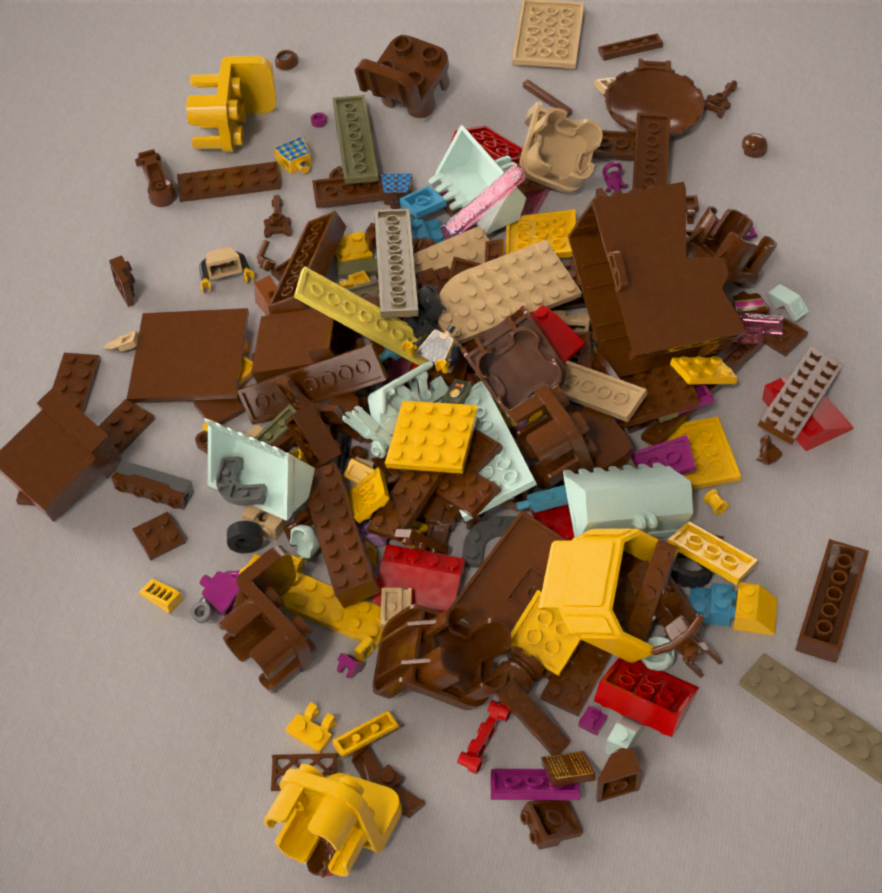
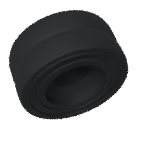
M238 521L228 527L227 546L230 550L244 554L255 552L262 547L263 530L259 524L252 521Z

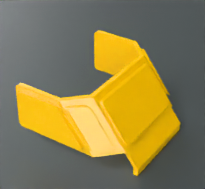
M590 529L582 533V535L573 538L572 541H554L551 544L538 609H558L570 634L630 663L653 655L651 649L654 646L623 632L612 609L623 551L643 561H651L659 539L639 529Z

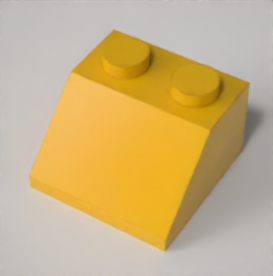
M739 582L733 630L774 636L778 599L761 585Z

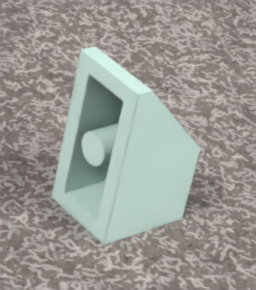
M623 717L616 723L607 739L606 753L611 755V753L620 748H633L644 726L630 718Z

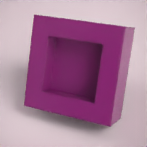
M340 653L337 659L339 661L337 672L343 673L344 669L348 668L347 678H353L365 666L364 663L350 654Z
M588 706L578 722V727L597 736L606 723L608 716L602 713L600 709Z

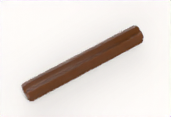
M526 79L522 83L524 89L549 106L566 110L568 112L566 117L572 115V109L530 80Z

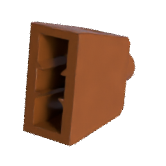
M270 275L254 282L255 302L266 316L273 315L267 307L277 288Z

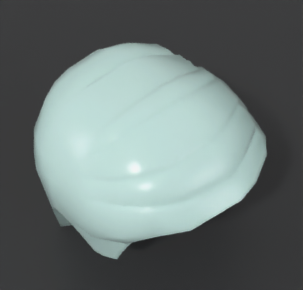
M298 525L291 529L290 544L298 546L297 554L299 556L310 559L320 548L316 531L307 525Z
M655 636L650 638L647 643L656 647L669 643L670 639ZM675 649L659 655H650L641 660L647 668L663 671L674 663Z

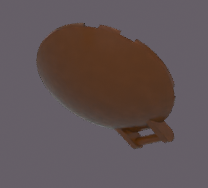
M638 58V67L634 68L633 71L620 73L609 84L606 91L605 104L610 116L620 126L633 133H636L637 112L671 115L670 136H675L686 132L698 123L704 111V97L700 88L694 85L693 80L686 75L681 76L675 73L676 70L671 69V60L650 61Z

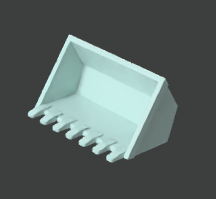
M461 124L435 175L428 180V183L430 185L438 182L442 183L435 188L437 193L449 191L442 197L446 202L452 199L456 200L449 205L451 210L463 208V210L457 213L459 219L466 216L471 217L464 222V226L468 228L476 224L488 235L495 230L518 221L526 201L524 194L507 176V174L516 170V163L511 162L509 156L494 160Z
M204 419L208 425V486L217 489L216 476L222 458L240 456L242 464L237 482L243 485L265 483L268 488L263 504H254L252 506L287 521L292 516V513L309 498L315 468L275 446L272 447L241 432H236L219 423Z
M653 463L654 468H650L646 464H638L639 469H635L631 465H624V470L610 466L608 468L609 471H604L598 467L594 468V473H590L586 469H579V474H575L571 470H563L574 536L578 537L590 529H639L656 538L670 537L687 523L693 514L691 481L673 470L670 466L665 467L661 463Z

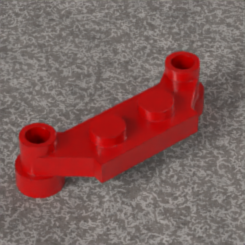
M493 699L487 708L490 714L486 722H482L478 728V736L475 740L472 739L467 749L468 752L462 751L457 760V764L468 768L469 772L476 775L483 764L484 759L481 756L496 732L499 720L507 722L512 714L505 704Z

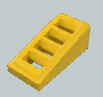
M153 578L139 591L141 596L169 614L183 600L179 591ZM152 586H155V587L152 589V591L149 593L148 591L151 589V587H152Z

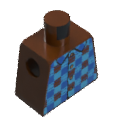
M380 174L384 204L390 205L391 209H400L399 199L412 193L413 174Z

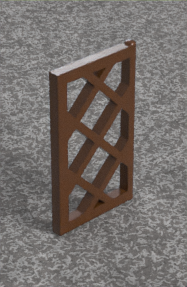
M338 753L272 755L271 791H281L280 786H276V780L281 775L284 776L285 772L292 765L299 769L300 764L297 763L299 759L313 760L309 765L315 766L317 764L324 770L322 773L324 777L327 774L329 776L336 774ZM322 758H333V763L326 768L320 760ZM288 759L290 761L283 769L277 766V760Z

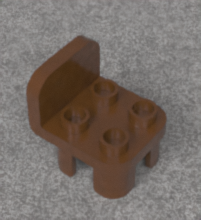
M399 35L394 38L377 62L362 59L355 68L360 91H372L373 96L380 97L382 103L389 108L394 107V100L399 101L402 107L407 108L409 115L416 118H425L435 109L436 103L433 91L439 83L443 91H446L450 85L447 52L442 47L408 35Z
M709 206L694 230H686V257H724L729 274L723 286L727 282H732L742 288H745L747 284H756L763 274V266L777 247V243L770 236H764L758 245L745 241L744 238L753 226V221L749 217L735 209H727L718 222L719 219L716 216L717 209L714 206Z
M525 305L521 306L512 315H508L505 320L482 336L475 338V341L460 349L504 412L511 410L535 395L534 390L545 384L550 390L557 385L561 388L566 380L567 372L564 363L537 326Z
M545 384L534 390L535 395L506 412L508 419L518 424L538 411H542V417L516 433L519 443L530 460L538 459L540 464L545 466L565 453L569 455L568 458L543 473V477L550 487L564 479L563 470H571L575 473L579 469H586L590 473H594V468L599 467L604 471H609L608 468L610 466L619 468L632 457L633 448L630 440L612 416L586 406L571 413L567 408L570 406V403L558 385L551 390Z
M281 545L269 549L237 576L236 583L239 590L233 611L217 623L220 629L227 631L223 640L234 656L240 662H245L251 657L262 669L263 673L259 676V682L270 693L276 691L296 672H304L313 664L311 654L316 650L314 643L309 638L313 634L309 626L298 615L289 620L281 609L285 606L281 596L291 588L296 580L292 556Z
M418 604L409 605L390 618L382 631L373 679V692L376 695L390 699L409 689L463 710H473L483 705L490 695L501 690L506 684V672L499 671L492 675L494 659L509 651L511 647V632L505 623L495 618H488L477 626L460 621L469 614V608L463 605H453L442 613Z

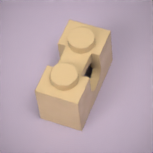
M553 311L568 326H574L576 328L574 330L575 333L589 331L590 318L588 312H577V315L566 314V311Z
M248 505L241 514L243 521H252L259 524L265 538H271L276 541L284 532V526L289 524V519L286 521L252 505Z

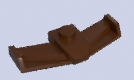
M368 745L354 753L351 761L360 777L393 789L401 802L402 815L410 819L426 805L424 800L399 787L403 783V778L389 764L381 769Z

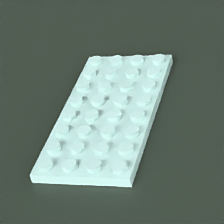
M482 381L472 385L473 387L462 404L478 405L477 417L480 420V424L476 430L499 442L503 449L479 473L481 476L497 484L501 491L478 515L537 485L490 392ZM460 510L465 522L472 519L471 516Z

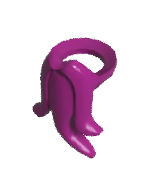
M610 162L602 170L608 187L605 190L606 192H610L611 187L614 190L613 193L619 192L620 187L622 189L628 187V184L623 183L621 179L622 165L619 162ZM611 167L619 168L618 172L612 171L610 174L607 173Z

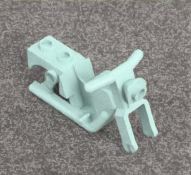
M431 361L425 362L368 396L371 416L360 406L354 407L356 411L352 410V413L346 412L345 414L348 417L342 416L343 421L361 436L373 440L371 451L376 457L384 458L388 454L402 401L440 403L444 398L443 396L449 390L441 376L428 383V390V373L426 371L433 367ZM407 382V384L409 385V389L406 388L403 384Z

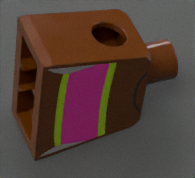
M742 291L738 295L733 296V308L744 326L769 324L770 308L760 294H748Z

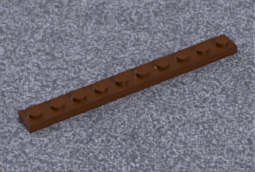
M762 336L761 342L758 344L742 343L739 341L721 359L735 373L766 343V337ZM706 384L711 394L722 385ZM698 408L661 423L657 419L641 434V440L652 446L662 443Z

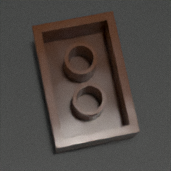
M312 403L292 414L284 422L307 462L315 470L342 454L340 444L337 440L333 439L329 426L322 421L319 409L314 407Z

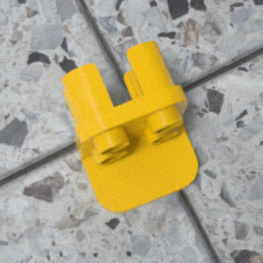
M228 56L221 60L220 73L192 74L190 76L191 85L197 88L218 87L217 95H190L187 97L186 111L188 124L192 126L198 125L199 128H218L219 136L193 137V149H222L223 152H234L236 145H243L244 143L243 126L238 125V123L246 122V114H265L274 110L277 93L273 65L268 59L261 56Z
M301 764L299 769H288L279 783L281 791L267 813L264 824L266 827L274 828L277 822L285 823L276 838V846L284 855L300 863H306L310 859L321 837L326 839L336 850L328 868L332 874L345 877L348 876L363 847L376 853L382 852L402 814V805L397 793L389 787L344 773H336L325 778L317 768L308 764Z

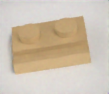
M382 588L381 628L385 627L390 618L411 605L412 588H408V590L402 588Z

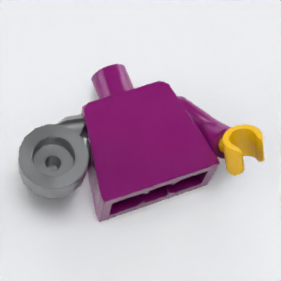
M247 567L236 571H226L225 573L218 571L213 578L204 575L200 579V585L204 587L202 591L203 597L191 608L192 618L196 622L203 624L212 619L215 608L224 617L232 612L239 590L236 579Z

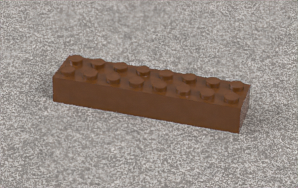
M336 211L307 222L267 307L272 314L311 309V306L294 298L301 270L304 267L325 277L330 268L331 261L347 227Z
M334 461L314 470L307 504L335 596L343 608H346L381 593L360 525L354 519L350 494L343 473Z

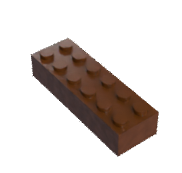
M829 539L795 651L837 663L869 550Z

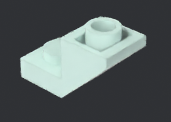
M781 284L767 293L774 308L784 306L792 321L798 320L809 312L801 296Z

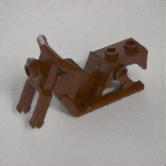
M648 560L637 563L633 566V570L627 574L639 593L650 564ZM670 575L655 619L659 620L664 627V631L667 634L665 638L670 639V642L653 647L651 653L659 655L675 649L683 656L682 660L702 678L705 675L700 667L694 663L702 654L707 653L719 665L723 661L720 659L719 654L705 642L699 643V638L704 628V616L695 613Z

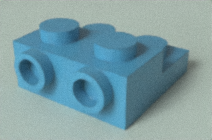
M429 186L399 199L401 209H409L410 217L414 216L416 219L447 206L446 200Z
M422 218L410 220L412 238H429L437 244L447 240L439 219L426 222Z
M712 583L711 589L690 588L689 604L696 614L704 616V624L730 626V620L735 618L736 606H732V603L736 601V591H732V585Z

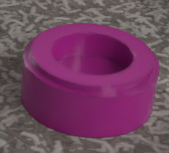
M321 112L314 113L311 116L312 126L316 128L324 127L327 124V116Z

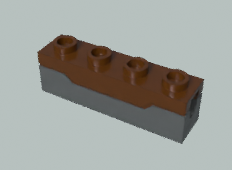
M124 460L120 462L111 477L114 488L117 491L127 492L138 498L143 497L155 503L166 504L175 509L184 510L194 493L192 481Z

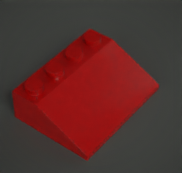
M485 125L466 128L494 160L509 156L511 162L516 163V169L520 168L519 161L523 150L522 147ZM455 130L454 135H453V138H452V141H453V139H454L456 133L458 132V130Z
M544 305L531 314V317L564 364L586 345L555 312Z
M789 377L779 378L764 386L762 400L768 407ZM824 395L796 438V441L805 451H808L853 430L854 427L832 401Z
M386 544L377 579L381 593L374 595L373 604L381 607L382 588H402L405 590L412 588L411 605H422L442 613L452 605L460 594L465 576V559Z
M618 658L599 681L594 702L604 708L614 710L624 717H629L643 726L655 729L663 735L672 737L684 719L699 687L664 671L651 670L640 660L630 663Z

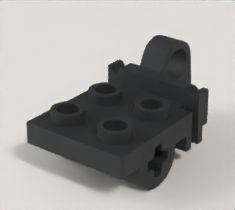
M425 284L417 293L418 316L405 317L416 339H419L420 336L423 337V333L426 335L431 334L435 329L442 332L434 322L443 313V310H446V307L441 304L437 288L432 284L430 286Z

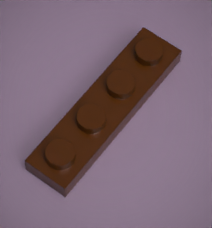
M513 678L509 679L505 686L496 693V696L551 755H559L571 742Z

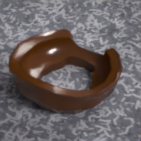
M282 50L275 57V66L280 70L292 69L299 62L297 54L291 50ZM284 54L291 55L287 60L278 59Z

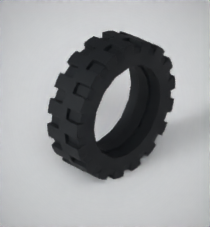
M678 552L676 557L690 559L687 556L681 554L680 552ZM674 563L670 575L675 583L680 584L681 587L689 586L690 588H695L698 586L700 588L704 584L707 585L713 572L699 563L697 564L702 569L698 571L685 570Z

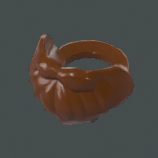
M765 435L760 439V455L756 460L765 465L777 461L782 456V452L772 444L771 437Z

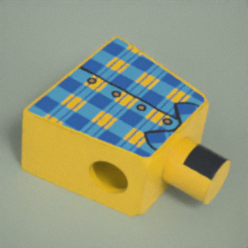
M302 136L273 148L275 161L289 173L293 174L300 171L302 174H306L310 170L309 166L312 164L311 155Z

